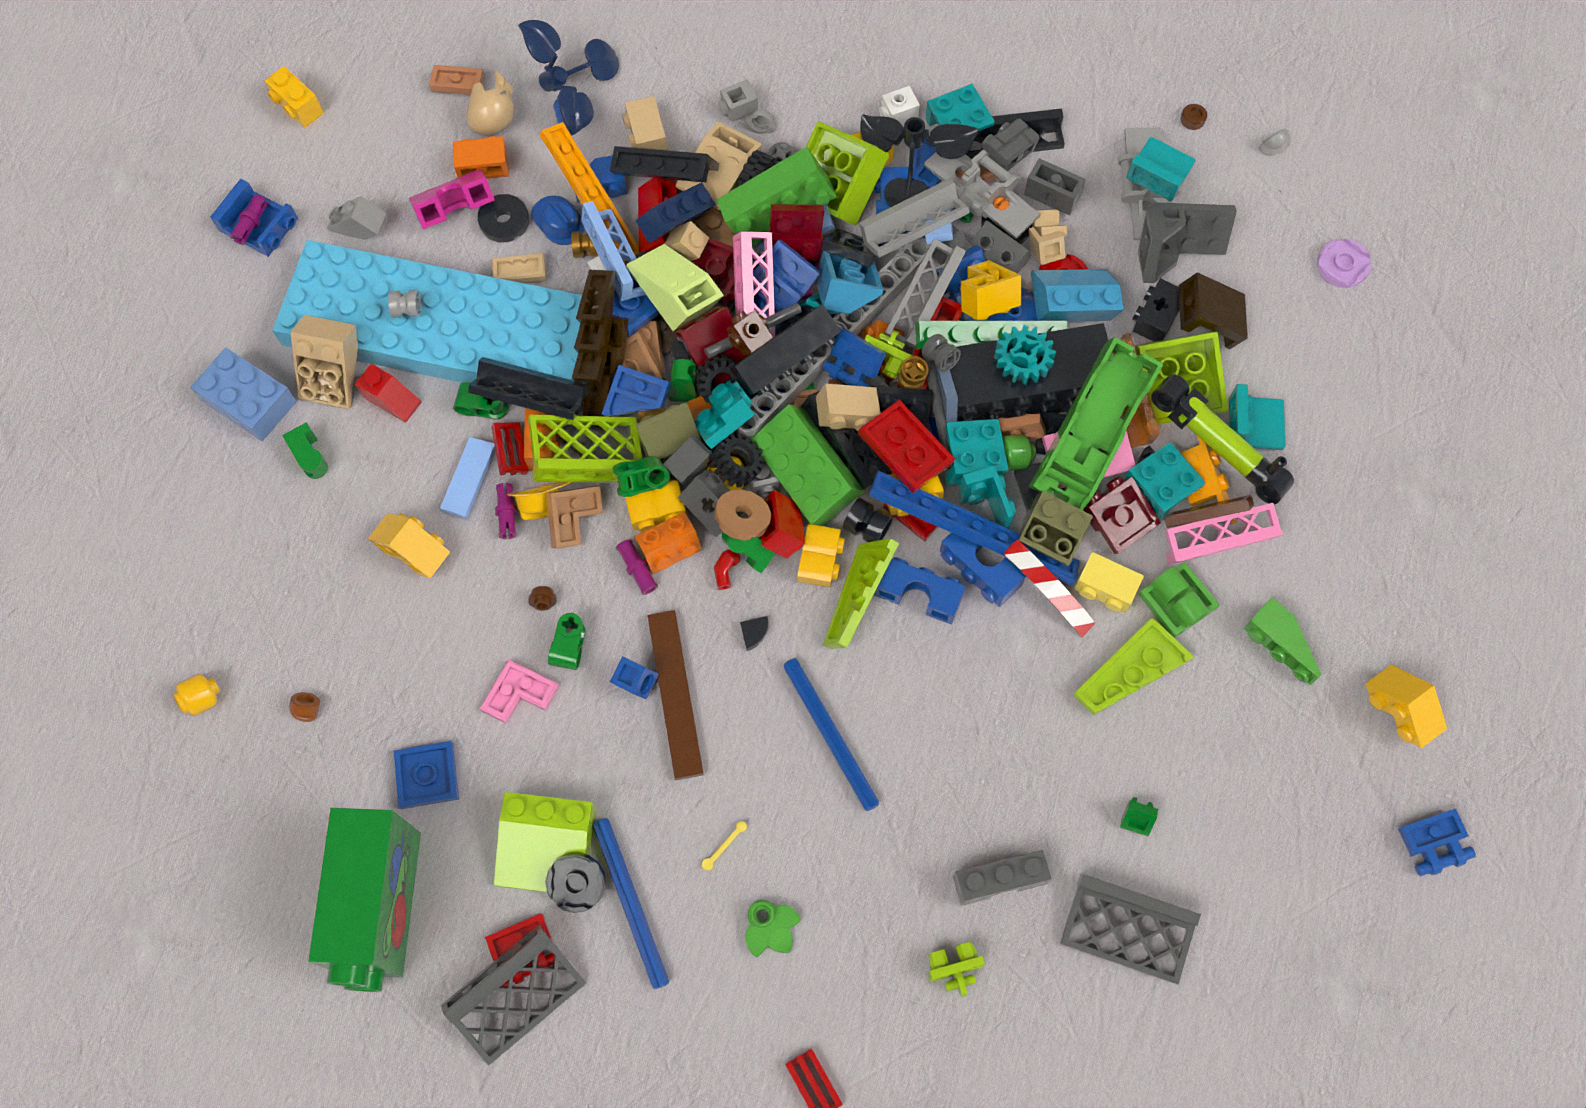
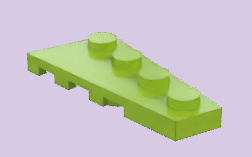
M889 538L858 544L823 642L824 646L830 649L848 647L899 545L898 542Z
M1151 618L1073 694V697L1094 716L1188 663L1194 656L1155 619Z

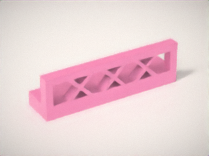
M739 232L733 236L736 315L742 311H745L746 314L756 311L757 314L767 318L775 314L772 232ZM751 239H764L765 251L760 256L753 251ZM757 264L765 270L766 277L761 283L753 276V268ZM759 290L766 297L767 303L761 310L754 303V295ZM773 326L768 331L772 337H775V326Z
M1270 503L1254 507L1250 511L1167 529L1165 533L1171 552L1165 555L1168 565L1281 536L1282 531L1274 504ZM1267 511L1271 524L1270 527L1262 528L1253 523L1259 512ZM1251 515L1249 520L1243 516ZM1236 518L1246 524L1241 534L1236 535L1226 529L1231 519ZM1225 521L1223 526L1217 524L1219 522ZM1210 525L1219 530L1214 541L1210 542L1200 536L1205 526ZM1250 527L1255 529L1254 531L1248 532ZM1198 528L1196 533L1191 531V529ZM1184 532L1193 537L1187 548L1178 549L1175 533ZM1223 534L1229 536V537H1227V538L1221 539V537L1223 536ZM1197 540L1200 541L1201 543H1203V544L1195 545V543H1196Z

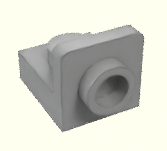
M764 460L762 463L764 465L763 469L750 483L752 492L762 498H766L774 490L780 491L779 479Z

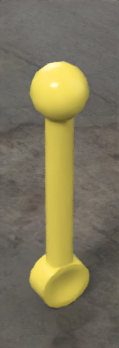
M737 822L736 829L710 858L703 860L702 867L704 870L710 871L713 869L714 861L740 832L746 831V822Z

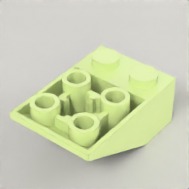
M665 244L626 265L672 331L709 311L724 296L708 273Z

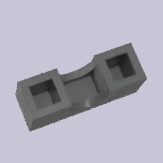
M1040 850L956 871L953 880L960 905L963 906L990 899L992 896L1013 890H1018L1019 892L1047 885L1051 880V875L1044 852Z

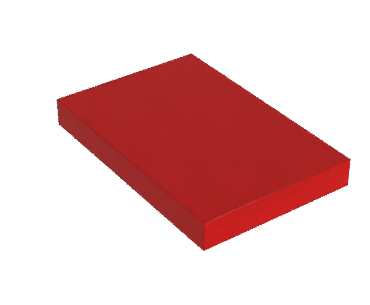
M900 399L862 426L858 431L861 438L913 494L955 461V458Z

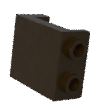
M1198 272L1179 284L1181 330L1189 333L1195 328L1202 326L1211 331L1218 332V334L1224 336V346L1227 349H1232L1248 339L1244 293Z

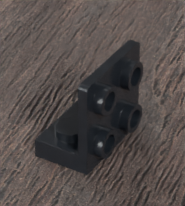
M878 386L877 394L880 413L900 399L930 431L929 415L933 399L932 390Z

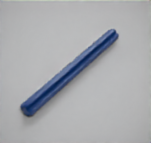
M796 658L790 659L784 663V669L863 808L866 811L876 808L879 805V800Z
M608 818L599 819L593 823V828L653 989L662 988L669 984V979L611 823Z

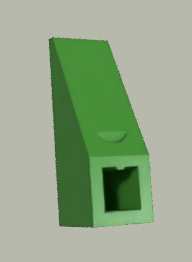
M1271 597L1243 629L1248 632L1247 634L1252 641L1262 644L1270 651V655L1276 661L1284 663L1293 670L1292 672L1297 679L1311 685L1321 676L1320 670L1295 616Z

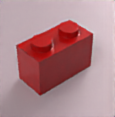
M774 490L764 499L769 506L771 519L768 529L760 536L761 546L788 559L805 544L801 510L794 500Z

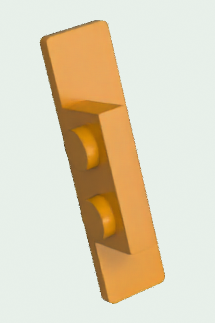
M1198 437L1200 445L1180 452L1205 481V485L1188 497L1189 503L1192 506H1196L1214 498H1217L1218 502L1229 500L1226 491L1230 489L1229 482L1225 474H1221L1218 466L1222 464L1220 455ZM1236 518L1231 519L1229 524L1237 523Z

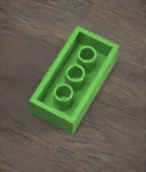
M805 147L718 198L717 203L726 224L735 234H738L739 232H768L771 204L824 206L836 198L837 195L826 172L809 148ZM751 239L752 246L760 243L763 239Z
M788 404L750 439L752 444L753 442L757 444L755 447L757 450L761 449V456L764 457L765 462L812 525H827L864 492V489L802 407Z

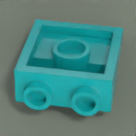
M728 381L725 384L718 385L708 397L713 406L700 412L694 421L702 438L711 449L755 415L749 407L753 402L737 381L733 384Z

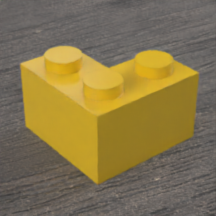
M990 260L967 267L968 279L961 281L962 312L973 317L975 320H985L990 315L1006 313L1012 308L1021 306V275Z
M387 513L368 537V540L385 554L400 559L418 575L427 578L433 576L450 553L443 546L445 542L434 533L428 534L423 529L425 525L414 516L408 518L402 513H399V515Z
M1392 664L1365 683L1370 703L1376 709H1382L1393 715L1397 726V734L1403 741L1410 742L1422 749L1447 729L1433 684Z

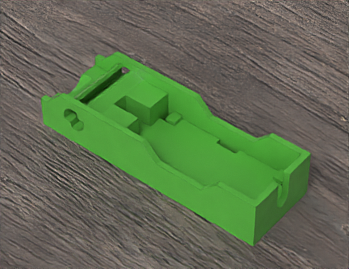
M1116 337L1106 341L1029 487L1038 492L1045 491L1083 511L1095 494L1124 439L1126 429L1144 396L1151 389L1163 363L1145 353L1141 355L1132 353L1134 347ZM1092 386L1087 398L1085 399L1090 387ZM1127 406L1128 409L1125 412L1123 418L1121 419L1120 417ZM1059 484L1066 487L1064 491L1058 488Z

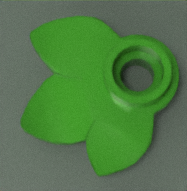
M767 900L754 902L748 910L750 925L745 933V941L749 951L755 957H759L768 946L779 953H790L793 939L789 928L794 927L801 921L798 913L788 905L774 906ZM761 910L768 913V918L765 921H760L757 918V913Z

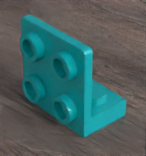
M973 83L927 101L925 120L929 127L935 124H939V126L959 124L975 127L978 132L994 125V119Z
M1149 137L1140 154H1136L1126 179L1172 202L1196 160L1154 137Z
M1236 384L1229 397V427L1255 449L1284 450L1286 446L1284 400L1252 397L1248 395V384Z
M999 420L948 422L945 428L950 454L955 458L953 466L945 475L947 486L960 485L964 474L995 466L997 473L1003 476L1009 471Z
M1168 443L1129 469L1125 478L1133 477L1160 522L1165 519L1171 508L1205 485V481L1172 443Z
M995 466L964 474L957 495L960 504L969 503V505H976L987 498L996 523L1008 529L1012 524L1013 515L1016 513L1015 506L1011 498L1007 499L1004 491L1006 490L1004 477L1002 474L997 473Z

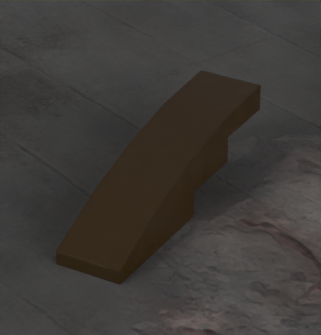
M592 269L588 271L576 316L580 323L574 345L578 356L572 374V379L576 382L601 384L612 325L615 292L614 271Z
M612 316L611 333L601 384L585 383L583 416L607 417L602 415V411L618 365L623 366L629 318Z

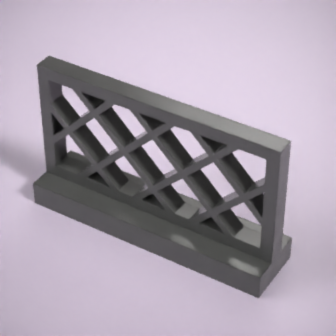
M1080 874L1060 944L1179 984L1195 926H1198L1201 914L1085 874ZM1082 894L1094 897L1100 909L1084 916L1079 906ZM1100 899L1111 904L1103 907ZM1118 905L1124 908L1129 919L1113 926L1106 910ZM1129 909L1140 914L1133 917ZM1078 911L1081 919L1074 922ZM1102 913L1110 929L1094 936L1087 920ZM1147 915L1153 918L1158 929L1142 936L1135 920ZM1159 920L1169 924L1162 927ZM1083 922L1091 938L1080 944L1069 940L1072 927ZM1131 923L1139 939L1124 946L1116 930ZM1175 925L1185 928L1186 932L1183 942L1172 947L1164 931ZM1113 933L1120 949L1108 954L1102 951L1097 940ZM1161 933L1168 949L1153 956L1145 940ZM1094 942L1097 950L1086 945ZM1142 943L1149 959L1137 964L1131 961L1126 950ZM1181 948L1179 956H1177L1175 950ZM1123 952L1126 960L1115 955ZM1171 953L1176 962L1173 976L1162 973L1155 960ZM1152 962L1155 970L1145 967V965Z
M537 925L445 1001L441 1007L444 1016L450 1023L455 1025L489 1066L584 986L586 982L549 938L543 928ZM549 947L555 954L553 967L536 966L538 955ZM560 961L564 967H558V962ZM518 971H531L529 987L512 986L513 976ZM536 972H552L550 988L534 987ZM557 973H570L576 980L567 989L555 988ZM506 981H508L507 986H502ZM494 991L506 992L504 1008L487 1007L488 997ZM511 992L528 993L526 1009L509 1008ZM533 993L549 994L548 1005L543 1009H531ZM469 1012H482L480 1028H466L460 1020ZM486 1013H503L502 1028H484ZM508 1014H525L524 1025L518 1030L506 1029ZM472 1034H479L478 1041ZM483 1034L500 1035L499 1046L488 1054L482 1047Z

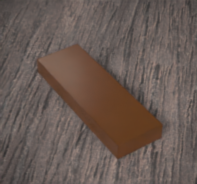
M1247 495L1173 511L1164 520L1166 527L1170 528L1250 511L1254 506L1252 496Z

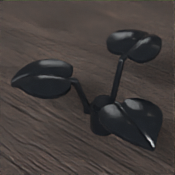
M862 114L860 133L863 141L876 146L884 152H888L893 144L898 146L904 138V143L910 148L907 180L895 178L887 183L884 189L886 203L893 207L927 190V186L923 181H912L915 149L924 143L925 139L930 147H936V152L940 157L958 159L963 157L971 148L977 135V128L959 124H944L931 130L929 136V130H925L924 121L917 117L906 120L903 127L894 118Z

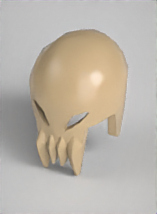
M497 71L494 72L495 89L485 91L484 85L479 82L474 84L470 94L466 112L467 124L477 134L494 135L509 126L513 118L514 104L511 98L513 88Z

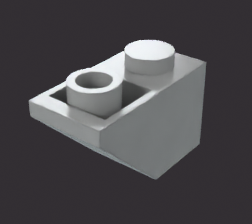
M360 196L351 201L348 200L343 205L335 206L329 214L331 221L327 229L331 232L366 240L378 234L386 212Z

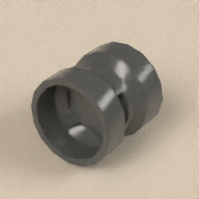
M941 334L932 335L922 348V354L929 361H935V365L943 372L952 369L957 364L961 355L960 350L953 344H948V340Z

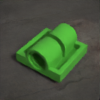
M1183 562L1176 568L1175 566L1169 568L1138 594L1167 632L1174 638L1217 610L1220 606L1186 562Z

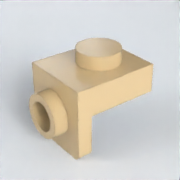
M1059 210L1037 211L1040 213V217L1033 223V227L1040 236L1061 231L1064 236H1067V226L1059 225Z

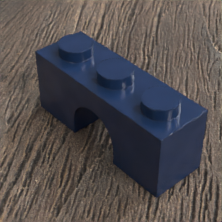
M701 182L652 207L639 217L636 223L650 244L665 236L679 225L697 219L716 204Z

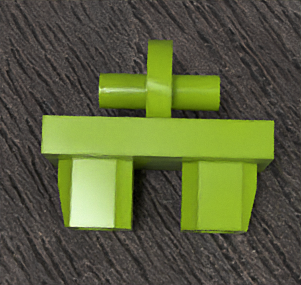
M894 330L890 337L880 333L878 339L867 335L865 341L886 353L884 360L887 361L883 373L896 379L904 360L911 357L910 354L902 351L905 343L896 340L899 332Z
M971 941L955 947L959 962L949 965L944 949L929 953V967L931 971L928 972L930 983L954 976L955 980L944 982L947 992L958 989L961 997L967 996L966 986L975 984L976 979L974 974L963 977L962 973L982 968L985 965L983 956L978 957Z

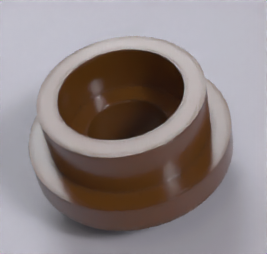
M538 586L532 589L528 597V603L537 610L545 611L557 603V597L552 588Z

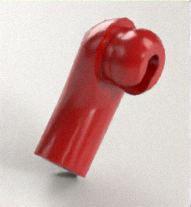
M731 549L723 551L714 565L718 590L731 588L728 571L731 566H736L740 562V554L733 552Z

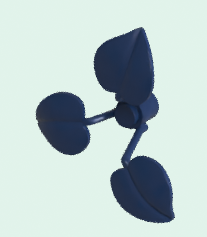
M524 21L518 26L523 34L527 50L537 62L549 63L544 67L546 71L539 75V84L548 92L560 90L558 103L561 115L571 136L575 135L590 124L593 119L594 110L589 97L585 93L577 92V88L573 86H563L566 83L567 77L591 67L592 75L596 80L608 81L618 72V57L611 46L605 41L592 39L586 44L584 49L585 57L588 60L587 63L568 71L559 66L553 67L558 58L555 52L561 47L558 33L550 24L544 21Z

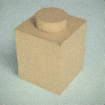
M690 221L673 229L665 245L687 260L693 261L700 257L709 237Z

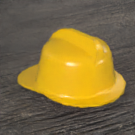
M550 482L530 490L512 492L507 495L515 497L522 519H540L548 516L546 493L556 492L558 488L571 482Z

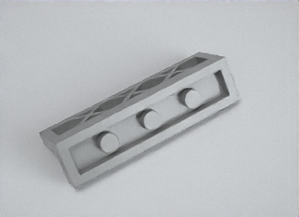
M947 179L860 222L859 226L864 245L880 258L969 214V208L958 199L955 182ZM953 207L957 208L953 211H947ZM905 231H911L907 234H901ZM883 242H889V243L884 244V245H882V246H880V247L878 246L879 244H881V243H883Z
M936 239L932 240L884 333L885 335L890 337L897 321L907 319L910 330L906 338L898 334L896 340L905 343V346L911 349L916 347L915 322L930 321L966 250L958 246L952 249ZM935 248L948 254V257L944 264L934 267L931 255ZM927 263H929V269H925ZM941 269L939 275L937 276L936 270ZM931 272L934 284L932 288L922 290L919 278L922 274ZM916 286L918 292L912 293ZM929 292V294H928V296H927V298H926V300H925L924 293ZM919 295L922 307L920 311L910 314L907 301L909 298ZM903 309H904L906 315L900 317V315H901V313H902V311H903ZM917 316L913 323L911 317Z

